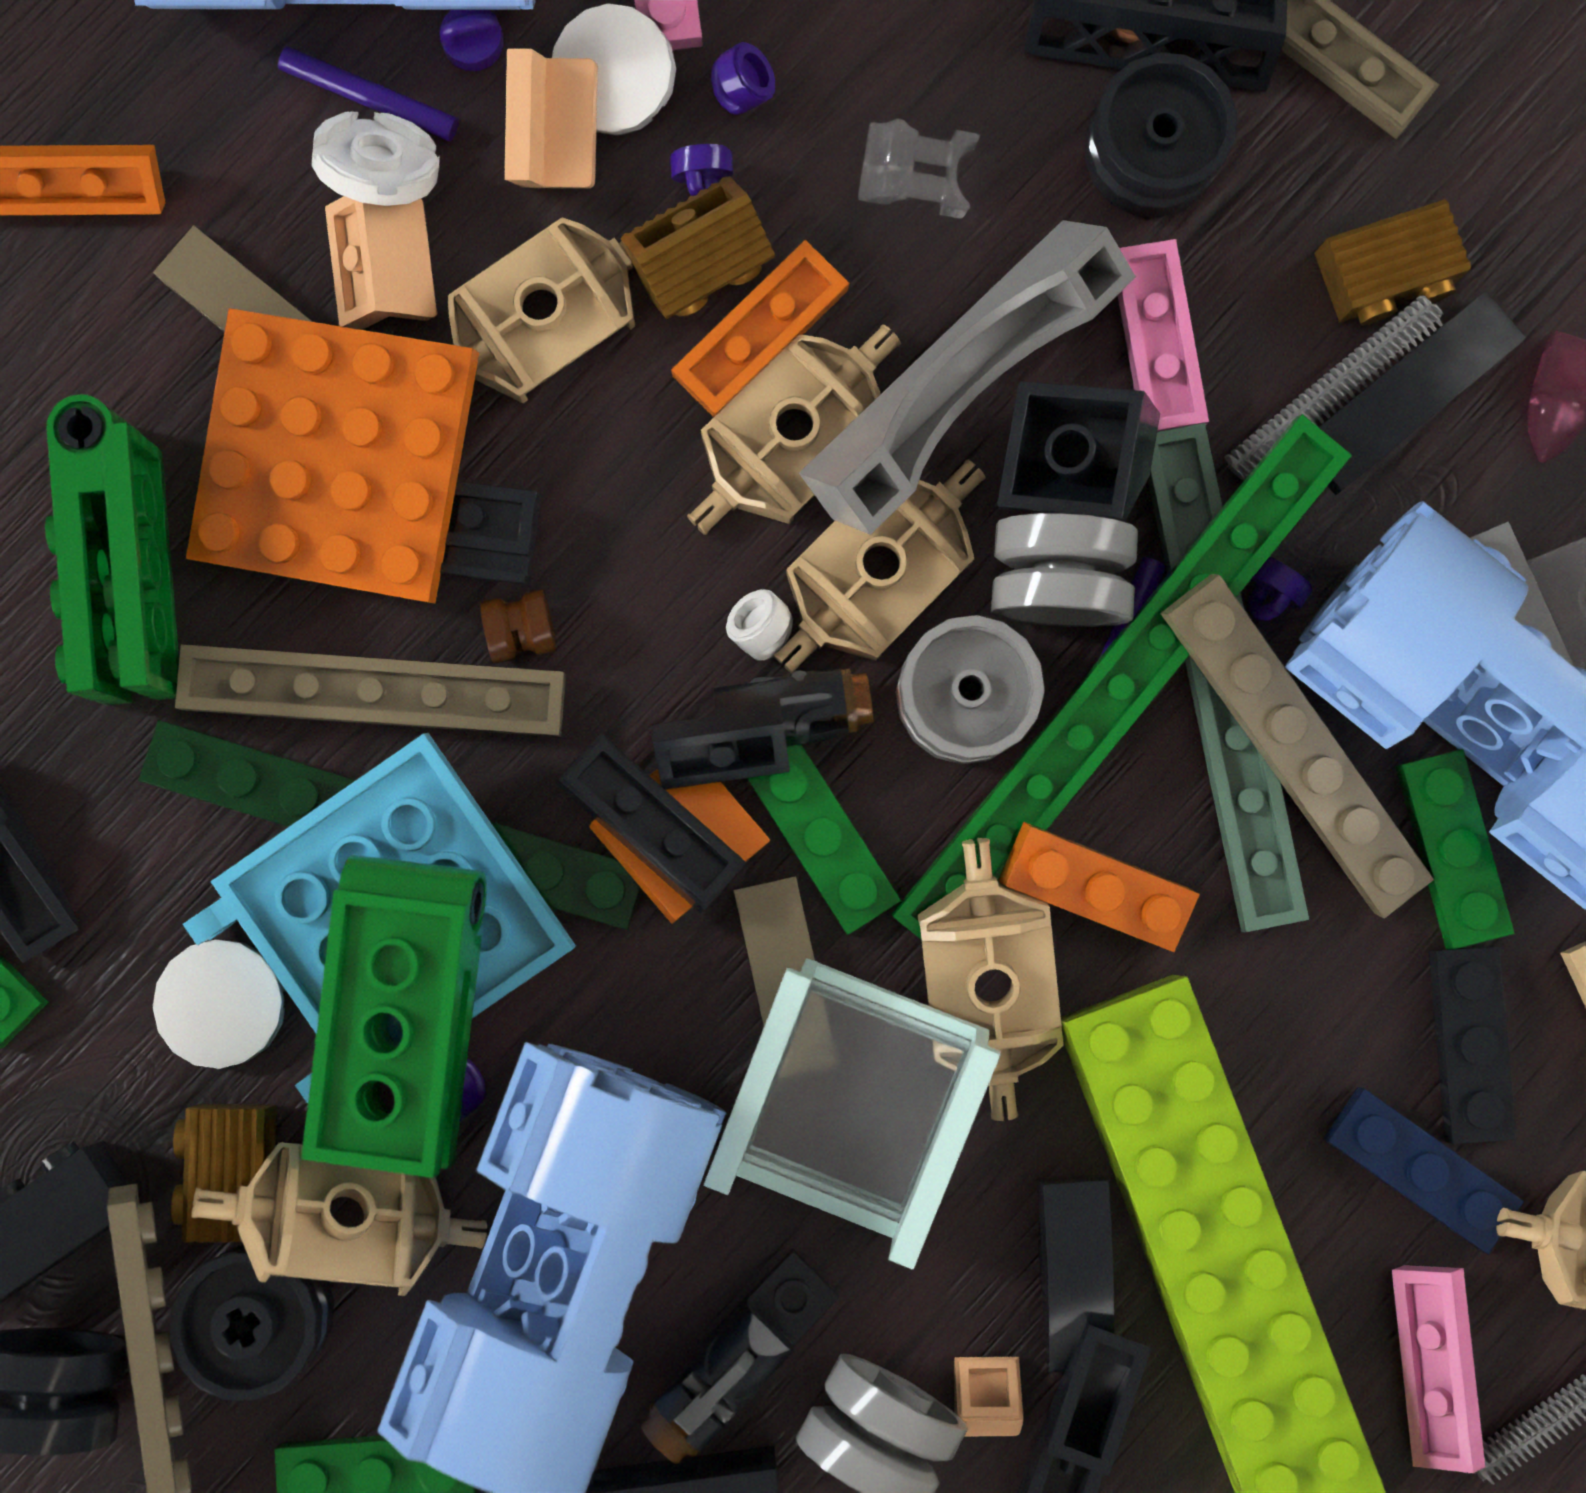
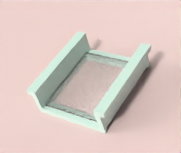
M806 958L800 972L787 967L703 1186L728 1195L735 1177H741L891 1237L892 1243L888 1260L914 1269L1001 1051L988 1046L989 1030Z

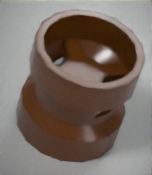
M544 589L526 592L519 601L509 603L501 598L481 601L480 609L484 634L490 657L494 664L511 661L519 652L531 650L535 654L541 655L557 651L552 617Z

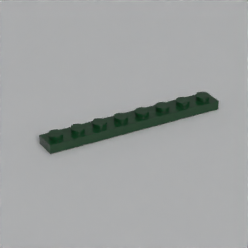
M160 720L157 722L138 779L140 782L288 827L356 781ZM491 822L549 907L624 930L629 929L641 887L618 860Z

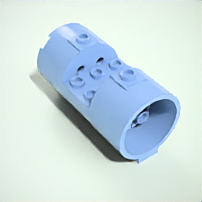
M1421 501L1408 510L1382 535L1380 541L1384 546L1378 545L1359 566L1355 565L1328 597L1299 638L1301 643L1293 651L1294 655L1285 665V668L1385 749L1412 735L1422 721L1458 750L1463 749L1465 756L1504 786L1495 805L1494 813L1498 820L1489 833L1586 910V670L1572 666L1552 650L1550 641L1539 630L1531 626L1521 625L1514 619L1526 598L1528 585L1525 583L1527 579L1511 567L1508 559L1499 551L1484 546L1477 539L1471 540L1428 504Z
M525 1042L477 1168L478 1172L505 1189L501 1204L467 1293L447 1294L443 1297L441 1303L427 1300L378 1432L408 1460L425 1462L451 1477L492 1493H586L632 1369L633 1360L615 1348L622 1335L624 1316L636 1284L641 1281L645 1274L647 1255L652 1241L675 1243L680 1240L690 1210L695 1204L697 1191L722 1127L721 1125L726 1114L723 1109L693 1093L669 1083L664 1085L656 1080L632 1072L633 1069L554 1044H548L546 1047L541 1044L537 1046Z

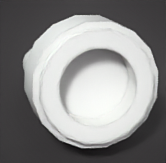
M760 589L741 598L732 608L728 616L726 631L728 637L752 658L765 661L773 657L786 644L792 631L793 618L788 606L772 591Z

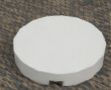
M608 3L586 9L565 26L554 45L552 58H590L598 65L596 132L621 135L642 129L653 120L652 117L659 112L662 106L665 107L673 93L676 65L671 43L652 19L633 7Z
M344 112L325 120L314 132L312 167L320 181L340 195L361 203L382 206L409 204L427 196L437 184L439 157L435 154L436 144L430 135L408 120L382 112H374V120H357L358 112Z
M215 939L198 946L197 944L189 946L168 963L157 981L153 1012L158 1032L173 1053L193 1065L221 1069L248 1062L270 1046L283 1025L285 1008H283L284 987L260 952L246 943Z

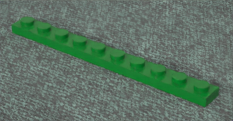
M1303 414L1297 416L1134 615L1133 620L1125 626L892 913L893 918L921 939L918 914L964 884V880L967 879L962 841L973 839L978 864L977 838L990 839L992 876L999 880L1023 822L1047 830L1189 656L1187 650L1160 613L1210 574L1220 575L1236 598L1346 464L1352 454Z

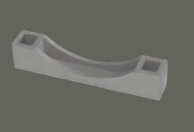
M1062 220L799 472L833 520L871 535L916 491L922 471L935 446L954 420L983 390L1005 371L1036 349L1063 333L1092 320L1136 277L1108 228Z

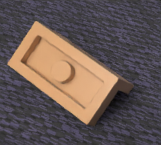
M507 49L505 180L523 188L590 189L595 185L598 65L590 58H545L533 49Z
M343 196L325 206L339 326L363 330L389 316L428 321L436 317L437 308L423 200L418 199L409 204L382 206L361 203Z

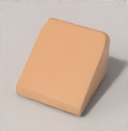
M1019 1357L954 1358L955 1414L966 1423L968 1428L964 1437L1018 1436L1020 1434L1024 1419Z

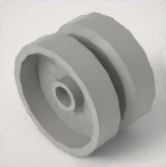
M1027 514L999 520L996 524L994 557L1016 570L1004 572L994 579L991 614L998 618L1015 622L1065 627H1100L1129 623L1133 620L1135 587L1120 576L1113 575V573L1122 572L1136 562L1138 529L1132 524L1116 519L1075 514Z
M974 615L948 619L924 633L902 665L896 688L899 718L912 741L934 758L962 765L988 761L1021 741L1038 718L1045 690L1041 663L1028 641L1004 622ZM972 679L979 685L981 690L975 696L976 700L969 701L960 695V681L965 685Z
M840 1354L825 1382V1389L837 1407L819 1406L811 1408L796 1436L799 1447L827 1472L861 1493H935L939 1485L938 1477L933 1467L925 1459L931 1461L952 1460L968 1430L966 1423L944 1404L906 1379L865 1359L851 1354Z

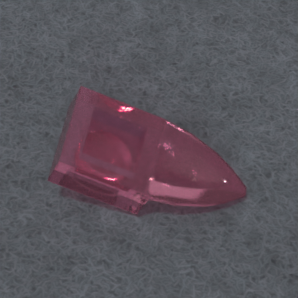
M1560 331L1554 332L1547 339L1528 405V431L1532 447L1539 462L1546 463L1564 451L1578 436L1586 423V340Z

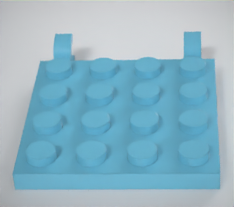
M429 733L420 735L210 881L221 898L183 923V926L198 946L206 940H212L238 921L315 1033H317L334 889L339 887L342 869L346 860L351 855L480 870L485 873L487 896L482 924L476 934L482 935L472 1018L576 946ZM390 1014L387 1022L388 1032L396 1042L401 1043L403 1038L402 1025L395 1016ZM312 1073L295 1085L307 1104Z

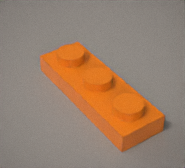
M154 145L0 146V215L161 214L166 204Z
M804 240L671 369L672 376L715 417L799 334L803 335L849 290L850 283Z
M1023 822L998 880L1008 888L1171 952H1175L1200 895L1191 888L1026 822Z

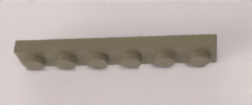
M1210 574L1160 613L1374 914L1385 919L1434 880L1220 575Z
M181 645L175 708L183 711L561 737L566 674L561 671Z
M137 1184L109 1188L107 1208L147 1493H192L188 1459L175 1460L172 1437L183 1435L179 1394L166 1397L163 1373L175 1371L173 1348L169 1339L170 1331L157 1333L154 1309L166 1307L161 1266L148 1269L145 1244L157 1242L152 1202L139 1203Z

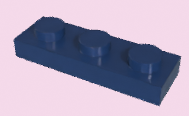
M1358 1087L1323 1138L1324 1141L1479 1251L1488 1255L1501 1237L1497 1234L1496 1230L1497 1225L1503 1224V1222L1497 1221L1500 1210L1508 1208L1512 1211H1518L1524 1202L1364 1088Z

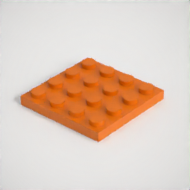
M229 308L186 559L436 604L441 575L440 570L446 547L445 543L449 530L479 352L469 347Z

